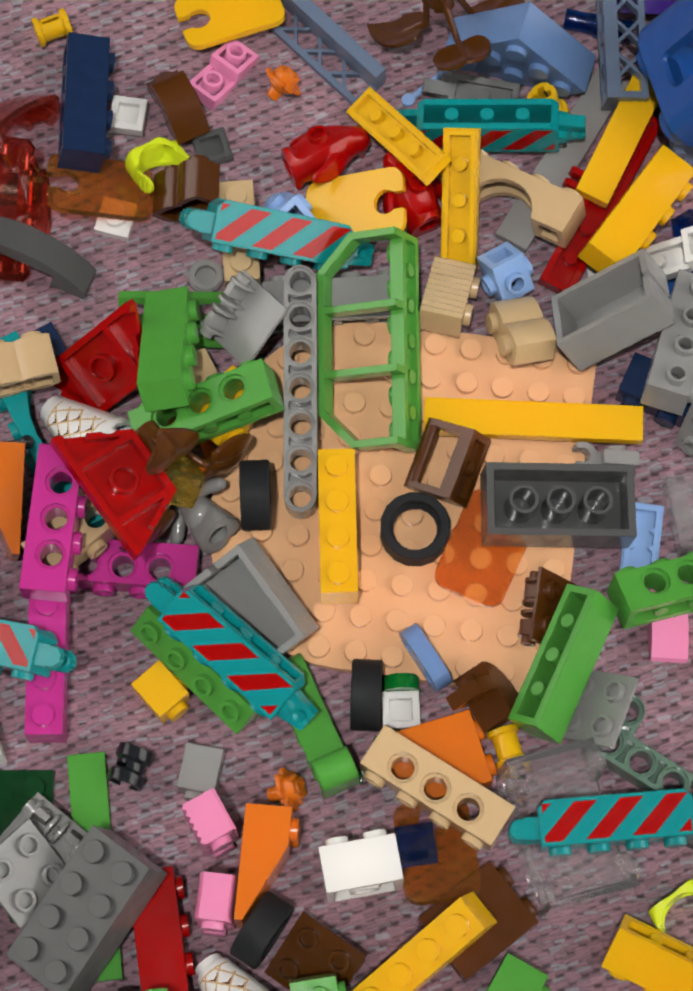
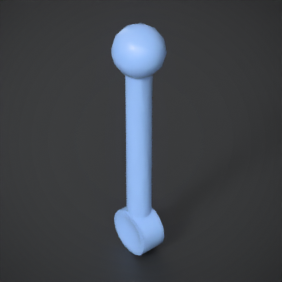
M440 70L430 79L440 80L443 77V73L447 74L450 71ZM422 86L412 94L406 93L402 96L401 101L405 107H411L415 104V99L422 94Z

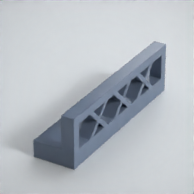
M281 0L283 7L294 16V27L277 26L269 30L348 103L352 105L365 90L355 97L346 89V78H361L375 92L386 83V69L311 0ZM298 21L305 27H298ZM287 33H294V40ZM298 33H312L318 38V49H303L297 44ZM322 43L329 49H322ZM310 55H318V62ZM322 55H336L342 60V71H327L323 68ZM346 65L353 71H346ZM335 78H342V84Z
M596 0L601 110H615L619 101H648L650 98L649 79L643 74L640 67L638 69L634 66L637 63V55L629 61L619 52V45L626 38L639 50V33L646 26L644 0H635V3L632 0H620L621 2L618 5L617 0ZM624 5L636 15V22L629 29L617 18V12ZM635 29H637V36L633 33ZM618 30L623 34L620 38L618 37ZM620 63L624 66V68L621 71ZM628 71L639 80L640 91H621V78Z

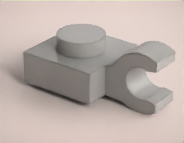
M583 441L577 442L572 447V452H582L586 456V462L576 461L574 464L634 465V470L640 465L639 451H629L623 445L608 446L602 452H598L593 445Z

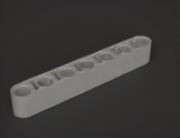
M296 265L288 269L283 281V304L288 309L284 315V501L286 510L290 515L295 518L304 519L313 515L318 505L317 282L315 273L311 268L305 265ZM299 279L310 283L309 288L303 292L293 290L291 285ZM298 314H304L310 318V322L304 327L294 326L291 320ZM303 349L308 351L311 356L307 361L298 363L291 359L294 351ZM300 384L306 385L311 390L307 397L301 399L295 398L291 394L293 387ZM298 420H305L311 425V428L307 433L299 435L292 432V424ZM302 455L309 458L311 464L307 469L298 471L292 468L291 462L295 457ZM300 491L306 492L311 496V501L304 507H296L291 503V498L295 493Z

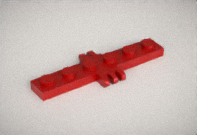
M651 116L607 207L603 208L583 198L586 211L585 218L566 249L558 245L556 246L537 283L557 294L578 283L587 264L577 256L630 186L661 127L658 118ZM572 166L568 172L571 178H565L562 183L563 188L568 187L575 190L584 170Z

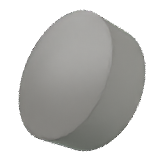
M202 259L191 266L188 272L190 287L195 292H218L224 283V274L217 262L210 259Z

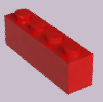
M173 866L163 867L162 869L168 873L133 925L141 991L157 988H168V991H190L188 976L195 975L193 953H185L183 937H190L188 914H180L179 899L186 898L184 880L182 875L175 876Z

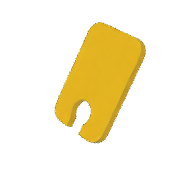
M177 0L174 5L179 23L189 20L197 14H203L210 18L209 22L201 28L192 27L182 30L187 45L194 50L207 49L281 25L285 20V10L281 0Z
M395 167L342 175L326 183L313 182L307 189L306 200L311 204L313 209L310 212L315 218L349 225L353 232L394 226L404 231L407 223V212L404 207L393 209L387 214H381L377 209V201L383 193L393 192L398 194L406 192L404 174Z

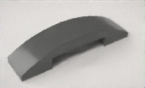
M0 216L1 254L53 276L50 285L84 299L96 272V269L86 259L56 238L24 223Z

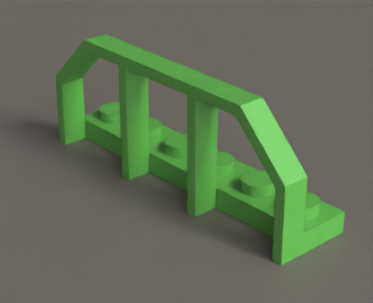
M395 226L348 233L317 272L318 415L353 449L362 451L393 447L407 453H414L417 451L422 438L418 238ZM390 239V244L386 250L387 260L390 264V280L387 283V293L390 299L332 306V278L361 243ZM391 311L387 321L388 330L391 335V351L388 354V364L333 370L332 318ZM392 375V386L388 394L389 402L392 406V422L389 426L390 437L359 440L333 414V382Z

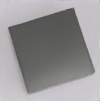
M224 127L211 130L191 139L195 155L207 156L210 161L220 165L234 161Z

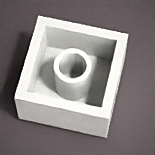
M385 829L372 830L363 833L364 839L348 841L347 836L334 837L325 840L326 846L318 847L327 903L402 890L404 878L395 833L386 834Z

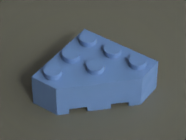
M526 2L454 18L461 41L475 35H482L491 44V52L485 59L477 63L466 64L459 69L481 73L532 88L539 83L548 82L557 89L558 97H568L569 95L586 92L596 55L533 3ZM451 31L446 46L456 44Z

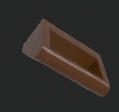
M429 417L404 487L466 509L491 440L475 429ZM439 431H443L459 438L440 488L420 482Z

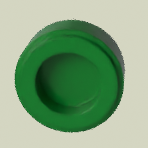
M395 673L382 678V692L417 690L420 692L419 677L415 674Z

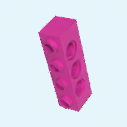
M39 443L19 590L23 598L69 602L70 591H76L78 584V569L73 568L75 554L81 555L83 532H78L80 518L85 519L87 515L88 497L83 496L82 488L50 444ZM61 481H68L72 484L71 488L65 493L53 491L54 486ZM55 517L67 519L64 527L57 530L49 528L48 524ZM50 553L62 555L61 561L54 566L43 564L44 558Z
M111 539L107 543V549L100 556L93 560L90 558L85 560L95 562L97 567L90 574L78 572L76 591H70V594H76L79 588L92 589V593L97 596L110 597L114 596L115 591L129 592V596L132 598L147 599L145 598L144 589L150 582L158 580L153 578L151 573L159 566L168 567L171 570L168 575L169 578H173L174 582L176 581L183 587L199 575L200 548L198 545L152 542L144 547L139 558L133 560L127 551L122 552L119 547L123 546L119 540ZM127 563L134 567L132 573L126 577H120L115 574L116 568L121 564Z

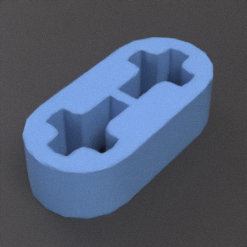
M416 623L399 632L405 648L435 692L453 683L448 669Z

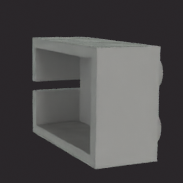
M645 248L551 297L557 346L579 371L597 364L603 359L674 324L671 301L668 298L670 294L666 274Z
M254 537L235 546L213 563L214 565L205 569L183 586L185 589L190 585H204L282 655L319 628Z

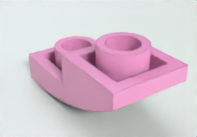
M237 39L224 43L211 55L209 65L190 80L199 101L212 111L216 109L257 63L259 55Z
M648 588V590L656 592L655 590ZM688 614L649 623L647 637L650 661L687 663L689 648Z

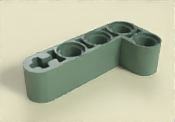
M634 695L630 708L635 711L636 719L631 722L624 721L616 742L617 750L612 753H606L599 746L589 744V752L592 758L644 792L664 790L662 780L665 778L676 779L680 783L681 789L684 788L689 792L690 788L693 789V774L633 737L645 716L643 701ZM634 757L643 758L648 763L649 771L645 773L635 772L630 766V759Z

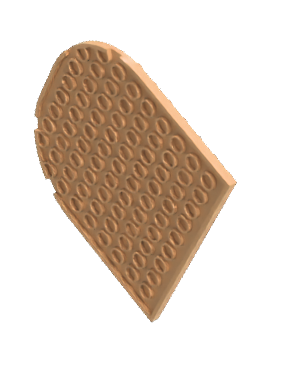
M365 321L346 322L336 326L332 325L333 370L388 364V354L391 351V335L387 323L369 324L365 323ZM425 329L420 330L421 435H423L425 397L592 404L596 364L579 371L556 345L554 359L512 366L505 356L502 357L500 355L497 341L493 336L461 332L460 337L455 338L453 335L448 337L446 334L441 335L439 332L433 333L432 331L427 332ZM317 336V367H318V336ZM283 345L264 361L274 371L284 405ZM299 349L292 353L291 359L295 362L303 363L311 355L308 351ZM392 375L333 382V414L359 440L390 437L389 426L392 422V406L389 402L388 394L392 386ZM302 384L296 385L291 390L292 396L299 399L307 397L311 392L309 387ZM284 410L251 424L247 434L250 433L252 439L241 460H269L271 530L243 531L241 528L238 463L230 472L220 477L225 479L227 485L222 491L212 493L211 500L230 515H233L238 520L239 527L228 538L226 545L219 551L211 553L212 562L215 563L238 544L252 537L255 538L319 626L316 631L285 654L291 657L301 653L306 664L352 673L353 659L382 660V677L395 673H411L419 677V682L428 683L399 636V632L416 623L443 661L452 680L485 661L501 670L519 694L540 646L539 643H535L534 647L523 646L520 644L521 638L518 637L520 620L529 619L520 615L521 610L533 609L522 605V600L525 599V578L530 576L531 571H538L539 567H543L571 582L575 547L482 546L480 474L486 462L574 464L576 461L585 462V455L582 452H572V447L577 442L489 438L491 443L467 508L438 500L445 507L450 519L449 542L444 552L434 562L423 566H406L395 561L385 551L380 539L381 517L386 506L400 495L417 492L404 487L416 452L407 453L393 447L362 451L355 449L358 603L321 604L319 494L317 509L310 517L299 519L288 513L284 501ZM318 415V449H353ZM298 420L291 426L292 432L299 435L307 433L311 428V425L305 420ZM437 436L420 483L440 488L459 437ZM302 455L295 457L291 462L292 468L298 471L307 469L311 464L310 459ZM302 491L295 493L291 498V503L296 507H304L311 501V496ZM409 509L402 512L396 518L393 525V533L396 540L403 547L410 550H420L429 546L434 541L437 534V525L434 518L428 512L421 509ZM453 681V683L449 684L448 686L454 687V684H455L454 681Z

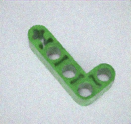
M298 653L287 659L304 673L305 685L301 691L316 707L318 712L301 731L292 725L291 728L299 746H302L305 752L306 761L314 779L318 781L322 797L327 799L358 785L359 774L347 747L343 746L301 653Z

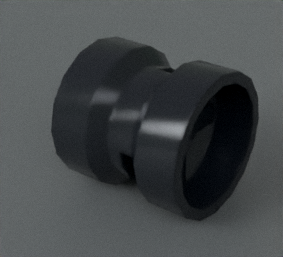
M120 742L116 751L118 758L116 765L110 767L106 779L118 785L123 781L131 785L130 789L141 791L145 782L143 774L145 769L151 767L155 755L136 745Z

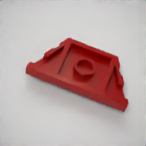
M133 299L125 302L56 358L61 382L53 386L62 391L61 396L107 412L138 388L136 383L142 327L137 306Z
M134 429L116 430L111 434L102 432L86 433L85 437L64 438L62 435L52 438L50 442L51 447L133 560L139 558L177 490L165 472L157 475H149L146 472L145 467L151 453Z

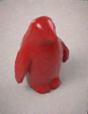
M317 125L293 139L289 145L290 147L282 148L281 158L285 170L296 189H301L304 183L309 181L326 183L337 178L356 155L361 159L365 157L366 150L369 148L370 136L360 126Z
M388 151L383 156V168L395 167L404 174L406 192L398 194L393 192L384 193V214L391 212L393 209L404 207L407 212L406 228L408 234L416 238L438 229L441 225V208L438 199L442 202V183L435 178L426 186Z

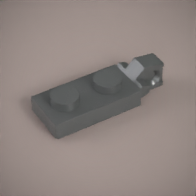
M452 72V74L443 73L442 81L424 78L422 95L439 99H518L521 84Z

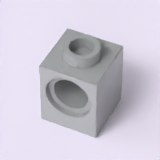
M186 742L177 782L178 792L184 793L185 800L190 801L212 788H215L216 792L218 791L219 783H217V780L221 778L225 759L224 750Z

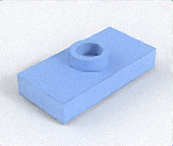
M635 502L637 537L629 548H621L619 570L628 566L638 568L650 565L659 559L664 506Z

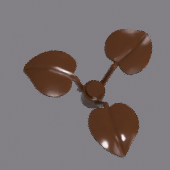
M422 0L423 12L408 13L392 22L367 23L370 35L377 44L386 48H396L420 38L422 29L429 26L430 8L434 9L435 13H444L456 44L442 48L433 57L435 67L441 71H452L464 67L466 64L477 63L485 59L491 52V44L485 36L475 35L461 41L450 12L455 5V0ZM457 0L468 15L525 3V0H486L471 8L466 0Z
M150 420L135 431L151 453L145 467L149 475H157L166 471L178 459L185 456L200 467L206 468L202 474L205 480L215 477L220 478L230 472L243 458L252 439L250 433L235 435L222 443L210 459H201L190 452L199 440V434L193 429L160 428L154 420ZM170 505L167 506L146 545L163 535L173 522L176 513L173 509H169ZM123 546L119 547L122 552L126 551Z

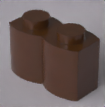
M192 155L188 160L181 162L179 165L166 166L164 170L156 173L153 180L152 216L167 222H180L178 215L186 207L207 210L208 204L214 199L219 198L220 164L210 161L204 155Z

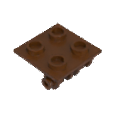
M539 567L538 571L530 572V576L525 578V599L522 600V605L533 609L521 610L520 615L529 618L520 620L518 637L521 638V645L534 647L535 643L541 644L567 583L576 584L543 567Z
M303 911L264 973L290 990L289 979L335 972L336 980H344L345 987H347L355 973L364 964V959L367 955Z

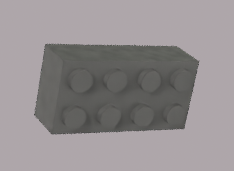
M486 462L480 474L482 546L629 548L637 537L634 465Z
M92 825L6 955L50 991H90L168 873L112 830Z

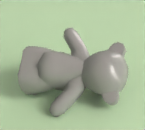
M183 457L177 465L171 466L164 471L177 488L169 505L175 507L174 512L176 513L171 524V543L181 544L183 542L187 525L202 552H217L226 545L228 538L239 527V522L233 515H230L206 497L209 494L222 491L227 485L224 478L215 477L210 480L197 482L191 472L192 461L187 457Z

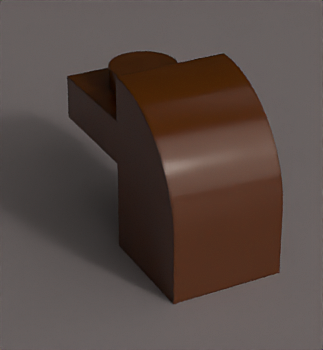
M178 70L163 72L157 75L153 81L146 83L152 99L161 110L171 136L178 145L210 131L199 99L183 70L180 72Z
M482 661L453 680L456 691L446 697L448 704L453 711L469 707L483 733L496 729L510 721L508 717L518 693L510 680L496 666Z

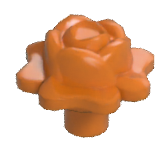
M280 65L276 69L270 67L265 69L272 85L266 93L269 98L277 102L282 94L300 96L301 91L297 85L300 80L299 75L290 67Z
M281 767L278 773L274 775L275 786L267 789V797L269 801H280L281 806L292 807L293 812H297L299 806L303 804V798L307 794L303 777L295 774L293 770L288 771L285 767Z

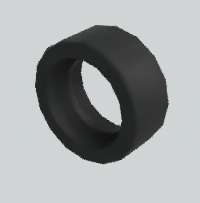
M241 460L239 462L241 528L243 531L271 530L269 460Z
M409 492L396 497L386 506L381 517L380 539L385 551L395 561L406 566L426 565L434 562L444 552L449 542L450 519L445 507L436 498L425 493ZM409 509H421L428 512L434 518L437 525V534L434 541L429 546L420 550H410L403 547L396 540L393 533V525L396 518L402 512Z
M352 660L351 731H380L382 660Z
M267 892L240 929L230 948V954L252 969L258 968L285 929L293 914L294 907L272 892Z

